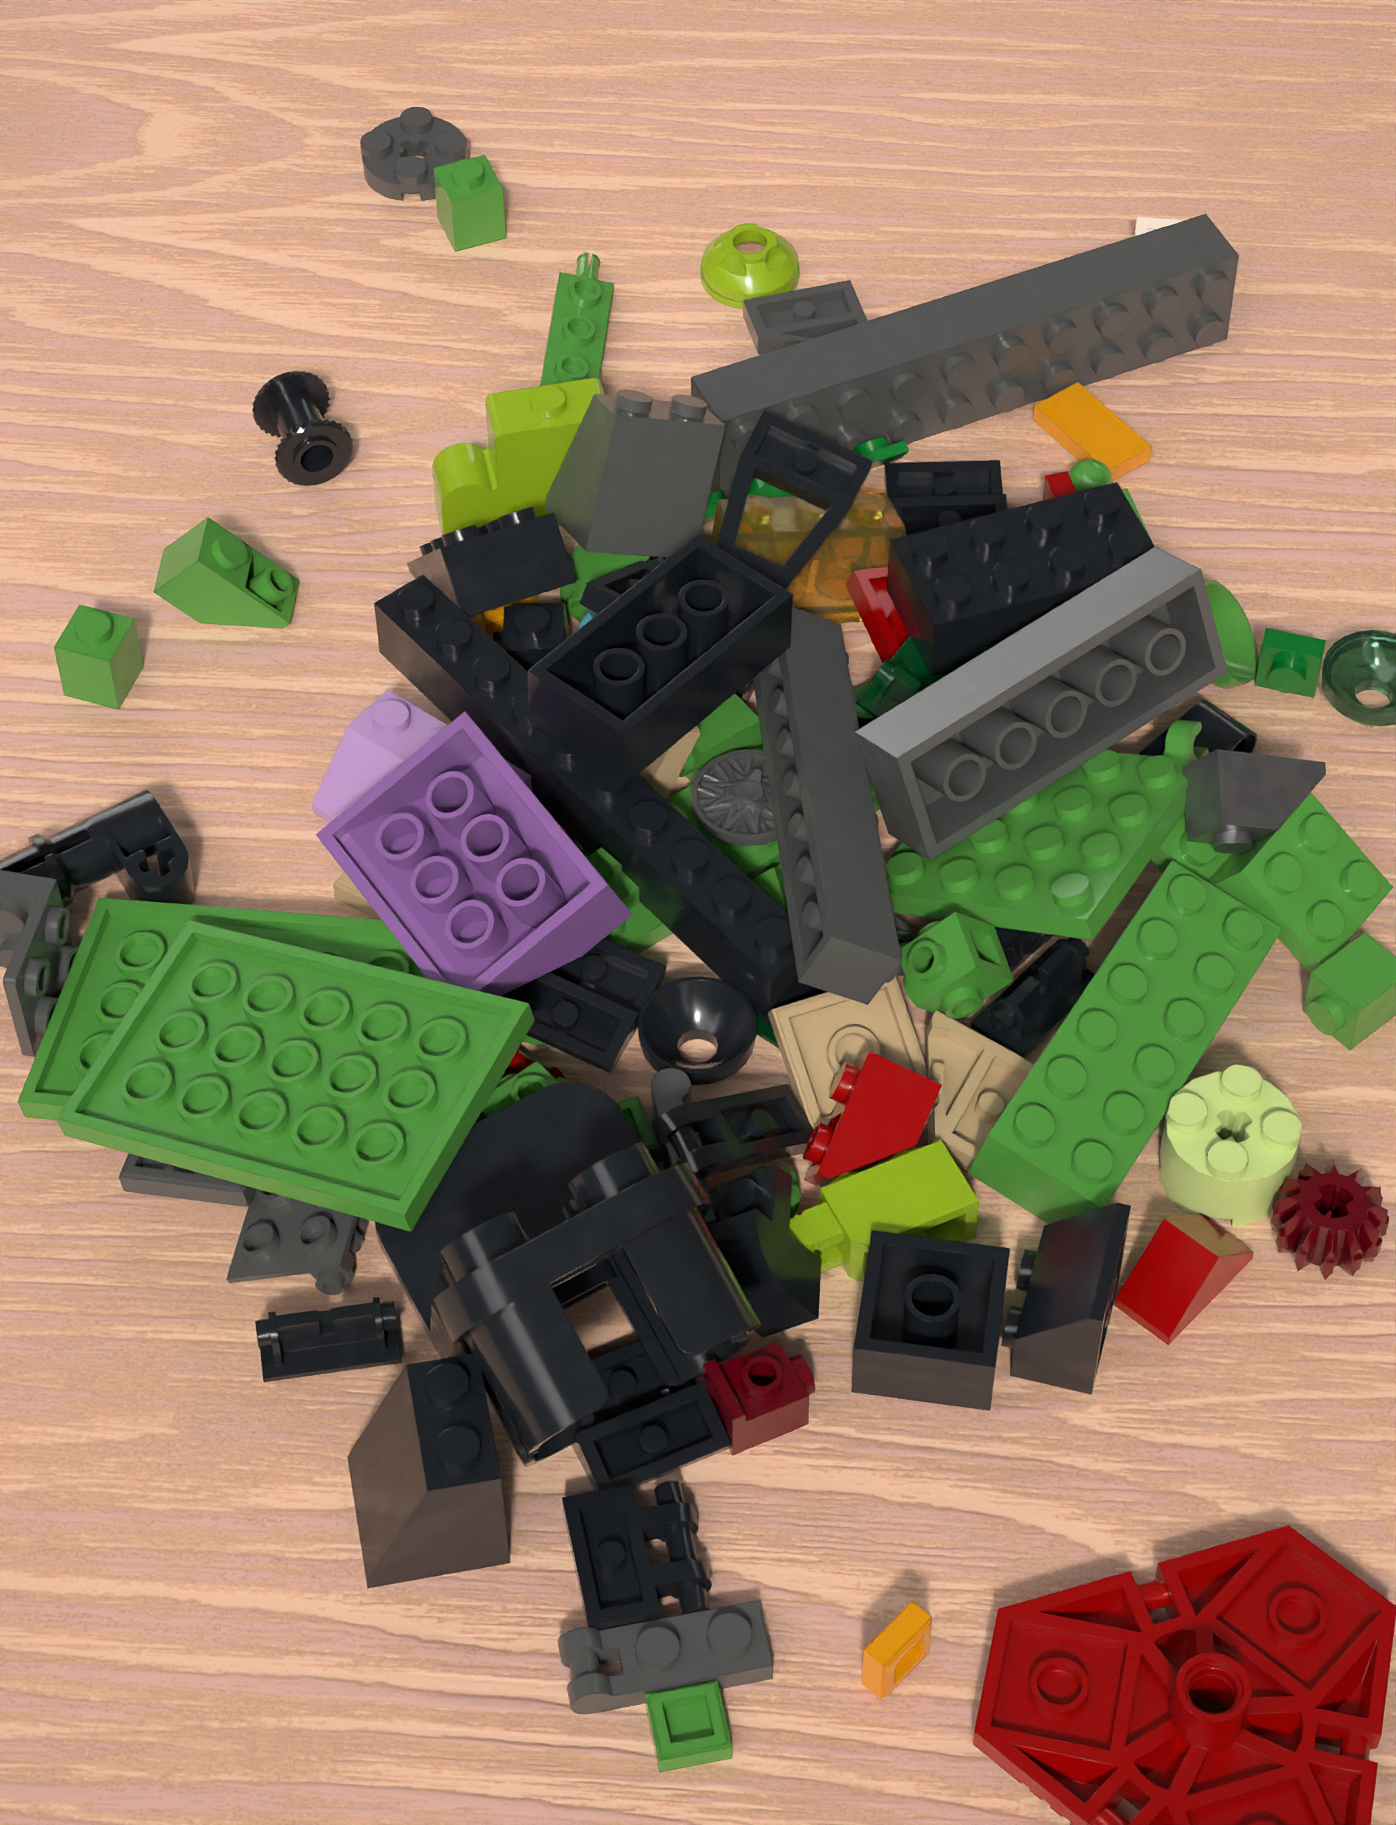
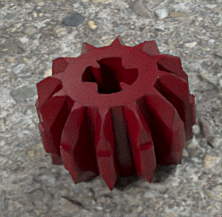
M1333 1160L1326 1167L1325 1173L1321 1174L1306 1163L1304 1168L1299 1171L1298 1179L1286 1178L1279 1187L1277 1203L1272 1207L1270 1223L1272 1224V1230L1277 1232L1276 1244L1278 1245V1253H1296L1294 1262L1296 1263L1297 1271L1312 1263L1320 1266V1271L1325 1280L1333 1273L1335 1266L1340 1267L1353 1277L1356 1271L1360 1269L1362 1261L1373 1262L1374 1258L1380 1253L1383 1242L1382 1236L1386 1235L1389 1224L1388 1210L1381 1207L1383 1201L1381 1187L1363 1186L1364 1178L1361 1169L1349 1176L1339 1174V1170Z

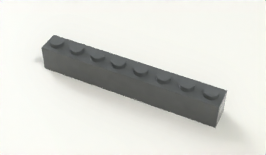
M792 607L791 647L753 678L798 982L868 1005L884 983L891 982L897 975L902 962V948L898 944L893 916L894 903L890 900L885 872L886 859L882 856L878 833V816L874 811L870 789L871 780L855 731L860 728L855 706L856 694L852 690L848 668L849 656L845 651L841 624Z

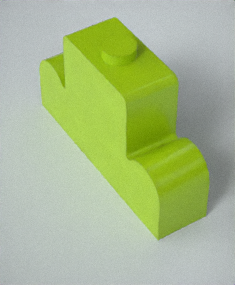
M597 378L489 394L485 398L488 447L481 449L480 446L471 443H458L440 451L433 460L434 499L442 535L472 525H477L478 528L486 525L488 522L497 520L499 517L533 507L536 518L550 514L544 507L546 496L594 394L604 395L601 381Z

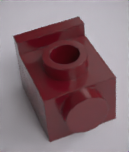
M779 1341L718 1365L715 1359L702 1364L703 1382L732 1443L729 1449L732 1456L809 1424V1395L814 1394L816 1390L812 1373L805 1359L800 1354L788 1358Z

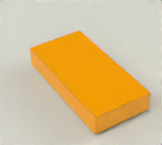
M1079 382L1034 405L1033 420L1078 461L1090 458L1103 462L1111 471L1113 481L1150 461L1152 446Z

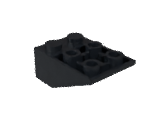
M533 507L504 515L478 528L477 525H472L444 534L440 538L431 540L430 543L419 546L422 557L407 563L409 571L415 579L423 574L468 617L576 582L554 512L536 518Z

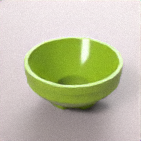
M755 223L740 224L735 226L734 229L720 234L705 248L700 265L701 284L705 291L721 304L743 309V300L794 291L798 286L800 278L798 255L793 245L774 231L758 227ZM755 244L763 245L765 248L756 253H744L737 250L735 246Z

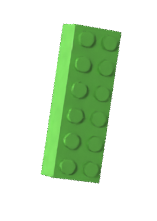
M1172 860L988 1133L967 1173L1047 1224L1107 1206L1166 1115L1171 1098L1187 1082L1283 928Z

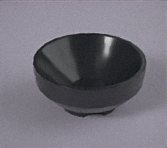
M685 977L659 987L647 998L638 1018V1039L648 1063L657 1072L666 1068H675L683 1071L688 1075L691 1085L715 1083L737 1073L752 1055L757 1037V1018L751 1002L740 990L731 984L709 977ZM701 1039L713 1044L717 1051L707 1061L693 1062L682 1057L679 1049L687 1041Z

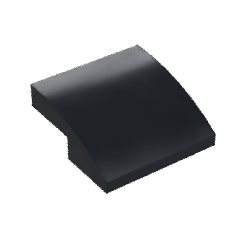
M1000 460L885 464L884 486L890 539L1007 510L1006 494H1003Z
M604 938L583 956L501 997L529 1003L535 1021L527 1033L528 1036L611 1073L638 1028V1018L642 1006L647 998L660 987L666 975V966Z
M639 1341L591 1359L606 1386L607 1397L604 1405L593 1413L594 1426L574 1434V1444L572 1447L595 1491L631 1484L633 1488H636L731 1448L732 1443L703 1381L697 1383L696 1379L693 1378L680 1386L673 1387L664 1384L659 1379Z

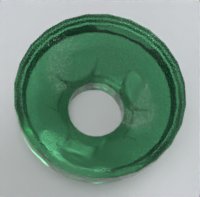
M1378 630L1355 632L1336 641L1327 651L1322 665V688L1327 700L1343 716L1361 725L1370 727L1396 725L1395 633ZM1375 690L1387 696L1390 703L1384 707L1371 708L1359 702L1356 695L1362 691Z

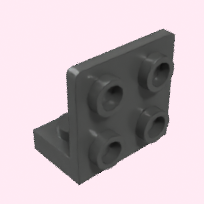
M0 870V966L7 968L3 977V986L22 1055L35 1057L73 964L78 947L72 946L69 933L70 911L67 907H63L56 879Z

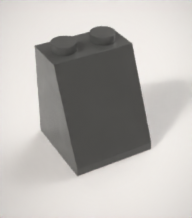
M629 389L618 390L617 396L594 394L546 496L544 507L549 513L554 512L559 524L587 552L668 558L697 534L700 535L726 425L707 409L705 401L688 395H674L671 401L653 400L651 396Z

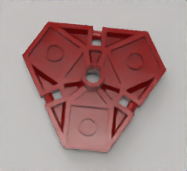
M1289 1525L1159 1562L1155 1575L1156 1579L1136 1584L1132 1572L1128 1571L998 1609L975 1724L973 1745L1020 1784L1024 1783L1029 1787L1031 1793L1040 1800L1046 1801L1050 1808L1058 1815L1068 1819L1071 1822L1070 1825H1371L1378 1762L1369 1761L1371 1749L1378 1748L1382 1735L1396 1621V1605ZM1164 1607L1170 1620L1153 1624L1149 1611ZM1210 1702L1218 1705L1224 1712L1208 1713L1199 1709L1194 1703ZM1315 1743L1340 1747L1339 1754L1315 1750ZM1123 1799L1140 1811L1131 1822L1114 1810Z

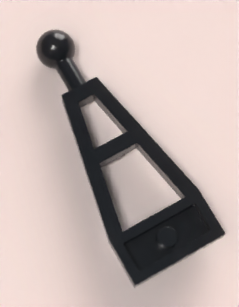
M764 410L739 458L716 546L782 588L790 591L845 522L871 470L873 461ZM753 477L826 511L782 567L735 545Z

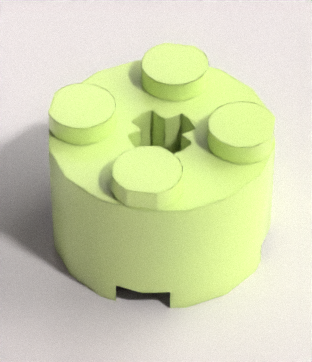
M1238 1064L1229 1066L1224 1072L1217 1071L1195 1078L1175 1093L1170 1100L1166 1113L1160 1148L1159 1179L1170 1201L1187 1215L1202 1213L1216 1219H1233L1231 1227H1242L1266 1219L1271 1214L1273 1205L1277 1203L1279 1187L1286 1178L1293 1177L1301 1141L1302 1123L1289 1098L1269 1081L1262 1079L1260 1073L1255 1068Z

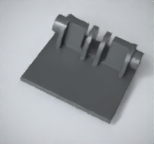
M256 1189L247 1209L226 1280L229 1283L310 1273L316 1279L315 1287L320 1292L327 1295H338L342 1292L343 1287L350 1285L352 1282V1266L355 1257L351 1253H356L361 1249L363 1243L361 1235L366 1232L368 1222L360 1217Z

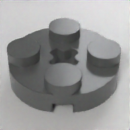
M424 107L405 109L400 117L381 123L372 131L365 133L360 140L363 171L367 184L380 195L394 200L403 201V193H420L421 201L436 199L433 168L468 159L467 140L462 132L450 122L432 117L431 112Z

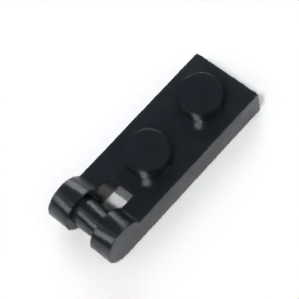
M788 1084L683 1104L663 1113L652 1124L662 1143H671L679 1158L675 1165L689 1163L698 1181L710 1174L803 1154L814 1130ZM696 1132H698V1134L700 1135L701 1141L698 1138Z

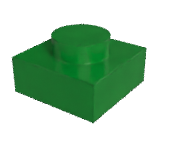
M1266 628L1261 645L1255 686L1314 698L1326 640Z

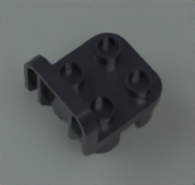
M561 1082L546 1086L473 1125L411 1232L375 1222V1230L380 1247L440 1358L473 1353L482 1370L486 1397L524 1467L534 1465L573 1445L574 1434L594 1426L593 1413L598 1411L606 1401V1386L567 1317L565 1310L609 1287L659 1379L664 1384L673 1387L680 1386L702 1374V1364L714 1359L719 1364L743 1349L749 1343L746 1331L750 1333L761 1326L760 1320L704 1222L711 1202L689 1163L678 1164L659 1171L645 1144L639 1141L621 1107L608 1094L588 1084Z

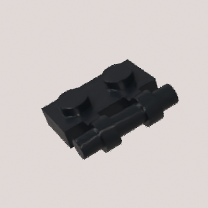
M667 1481L657 1485L654 1489L657 1506L642 1509L637 1507L632 1484L562 1497L563 1514L587 1627L600 1631L661 1619L658 1598L668 1596L679 1600L682 1615L710 1610L707 1592L711 1589L712 1582L708 1565L705 1561L698 1558L694 1535L699 1529L693 1505L685 1502L682 1485L678 1481ZM658 1539L666 1542L670 1562L651 1566L645 1541Z

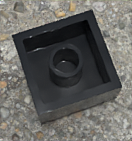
M872 1230L853 1349L851 1392L990 1411L1010 1248Z

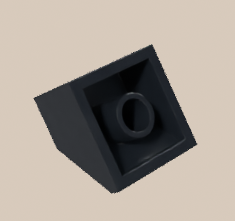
M1117 1202L1044 1225L1038 1250L1025 1249L1016 1289L1027 1291L1023 1308L1010 1305L1001 1344L1003 1347L1013 1349L1010 1376L1092 1395L1120 1281L1131 1205Z

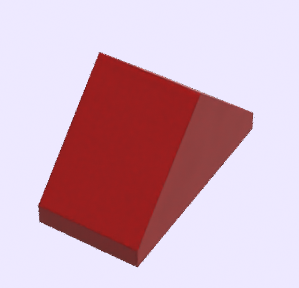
M1200 1213L1164 1218L1116 1296L1114 1306L1169 1345L1252 1260L1254 1252Z

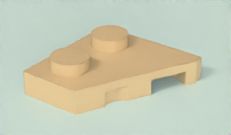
M937 1010L926 1028L927 1077L942 1084L928 1117V1145L942 1140L955 1163L969 1171L988 1133L1035 1064L954 1019L948 1018Z

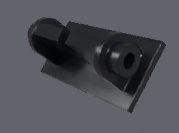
M1072 937L1068 940H1057L971 1022V1028L1006 1049L1026 1058L1066 1019L1095 974L1086 969L1085 958L1089 955L1086 944L1081 939Z
M372 1297L373 1302L335 1307L325 1311L313 1310L276 1316V1311L268 1312V1319L255 1321L263 1381L271 1382L402 1363L394 1301L380 1303V1297Z

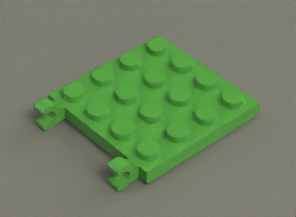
M1174 721L1166 736L1163 755L1149 756L1104 750L931 861L904 843H901L886 862L885 871L890 900L894 903V913L944 920L954 912H958L994 925V927L1093 940L1185 812L1188 780L1183 776L1182 767L1209 754L1208 748L1193 747L1195 737L1202 729L1201 722Z

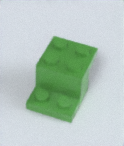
M1311 792L1278 830L1253 841V847L1248 851L1219 853L1214 851L1213 844L1187 841L1186 815L1184 812L1151 858L1152 862L1162 873L1173 860L1282 927L1283 930L1278 938L1309 973L1344 947L1393 888Z

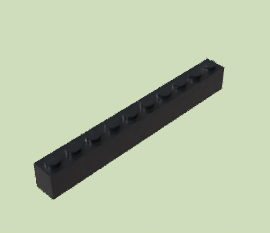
M422 574L374 603L379 652L452 722L462 713L466 712L506 761L531 775L532 793L554 820L590 854L602 847L622 865V872L639 887V901L722 981L740 990L751 1002L754 1011L769 1026L771 1022L768 1012L772 1009L811 998L819 993L818 988L798 982L788 913L639 775L627 785L622 786L530 724L528 672L427 577Z

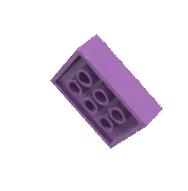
M466 712L457 717L316 834L427 979L502 996L583 956L633 915Z

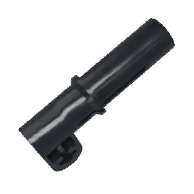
M144 790L49 837L40 834L28 837L30 846L0 860V870L56 879L63 907L72 904L75 893L116 874L131 900L191 905L195 897L194 879L186 846L149 790ZM155 854L157 855L161 876L155 870L149 871L147 858Z

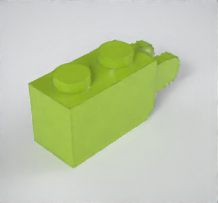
M939 1140L922 1148L912 1147L896 1153L889 1161L862 1172L851 1171L836 1177L829 1185L820 1188L819 1205L802 1211L801 1215L795 1214V1217L790 1218L789 1235L822 1260L821 1273L842 1265L848 1277L864 1282L872 1230L968 1242L976 1238L979 1200L942 1140Z

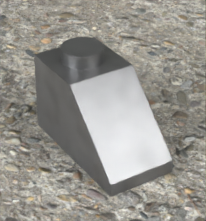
M1217 749L1182 767L1183 776L1188 780L1185 798L1187 841L1213 844L1214 851L1219 853H1240L1252 849L1253 841L1278 830L1326 775L1325 762Z

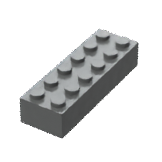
M1154 547L855 731L888 834L931 861L1228 673L1202 570Z

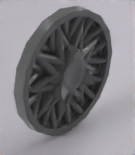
M758 749L734 750L713 758L698 771L691 786L692 813L702 829L720 841L739 846L766 845L777 840L764 751Z

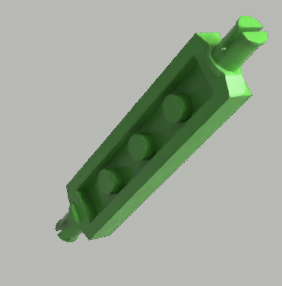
M585 252L577 258L575 275L559 272L540 386L590 378L599 379L614 283L597 280L600 259L593 253L589 268H587L589 252Z

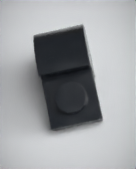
M777 1164L721 1184L719 1222L707 1226L761 1322V1326L753 1331L763 1338L819 1319L822 1260L789 1235L792 1176Z

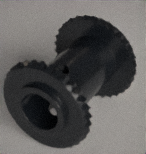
M290 371L269 380L255 396L252 412L256 425L259 426L260 430H264L265 434L270 433L271 436L282 437L280 439L281 443L277 445L278 449L275 451L276 456L274 458L277 470L282 477L296 485L312 486L327 482L342 472L351 459L354 446L351 435L346 427H342L341 423H336L335 420H323L324 414L328 412L326 408L330 406L328 403L330 393L322 379L305 371Z

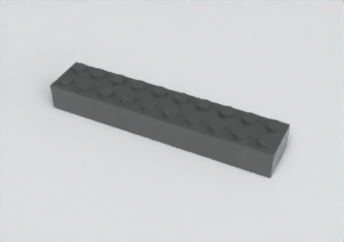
M1203 214L692 376L691 396L705 401L707 409L726 425L710 490L712 493L722 491L724 498H729L739 458L764 410L855 452V446L884 436L887 437L889 445L904 440L909 445L915 441L948 430L958 429L964 425L1000 413L1010 412L1016 408L1049 398L1076 382L1086 386L1227 340L1239 255L1207 214Z

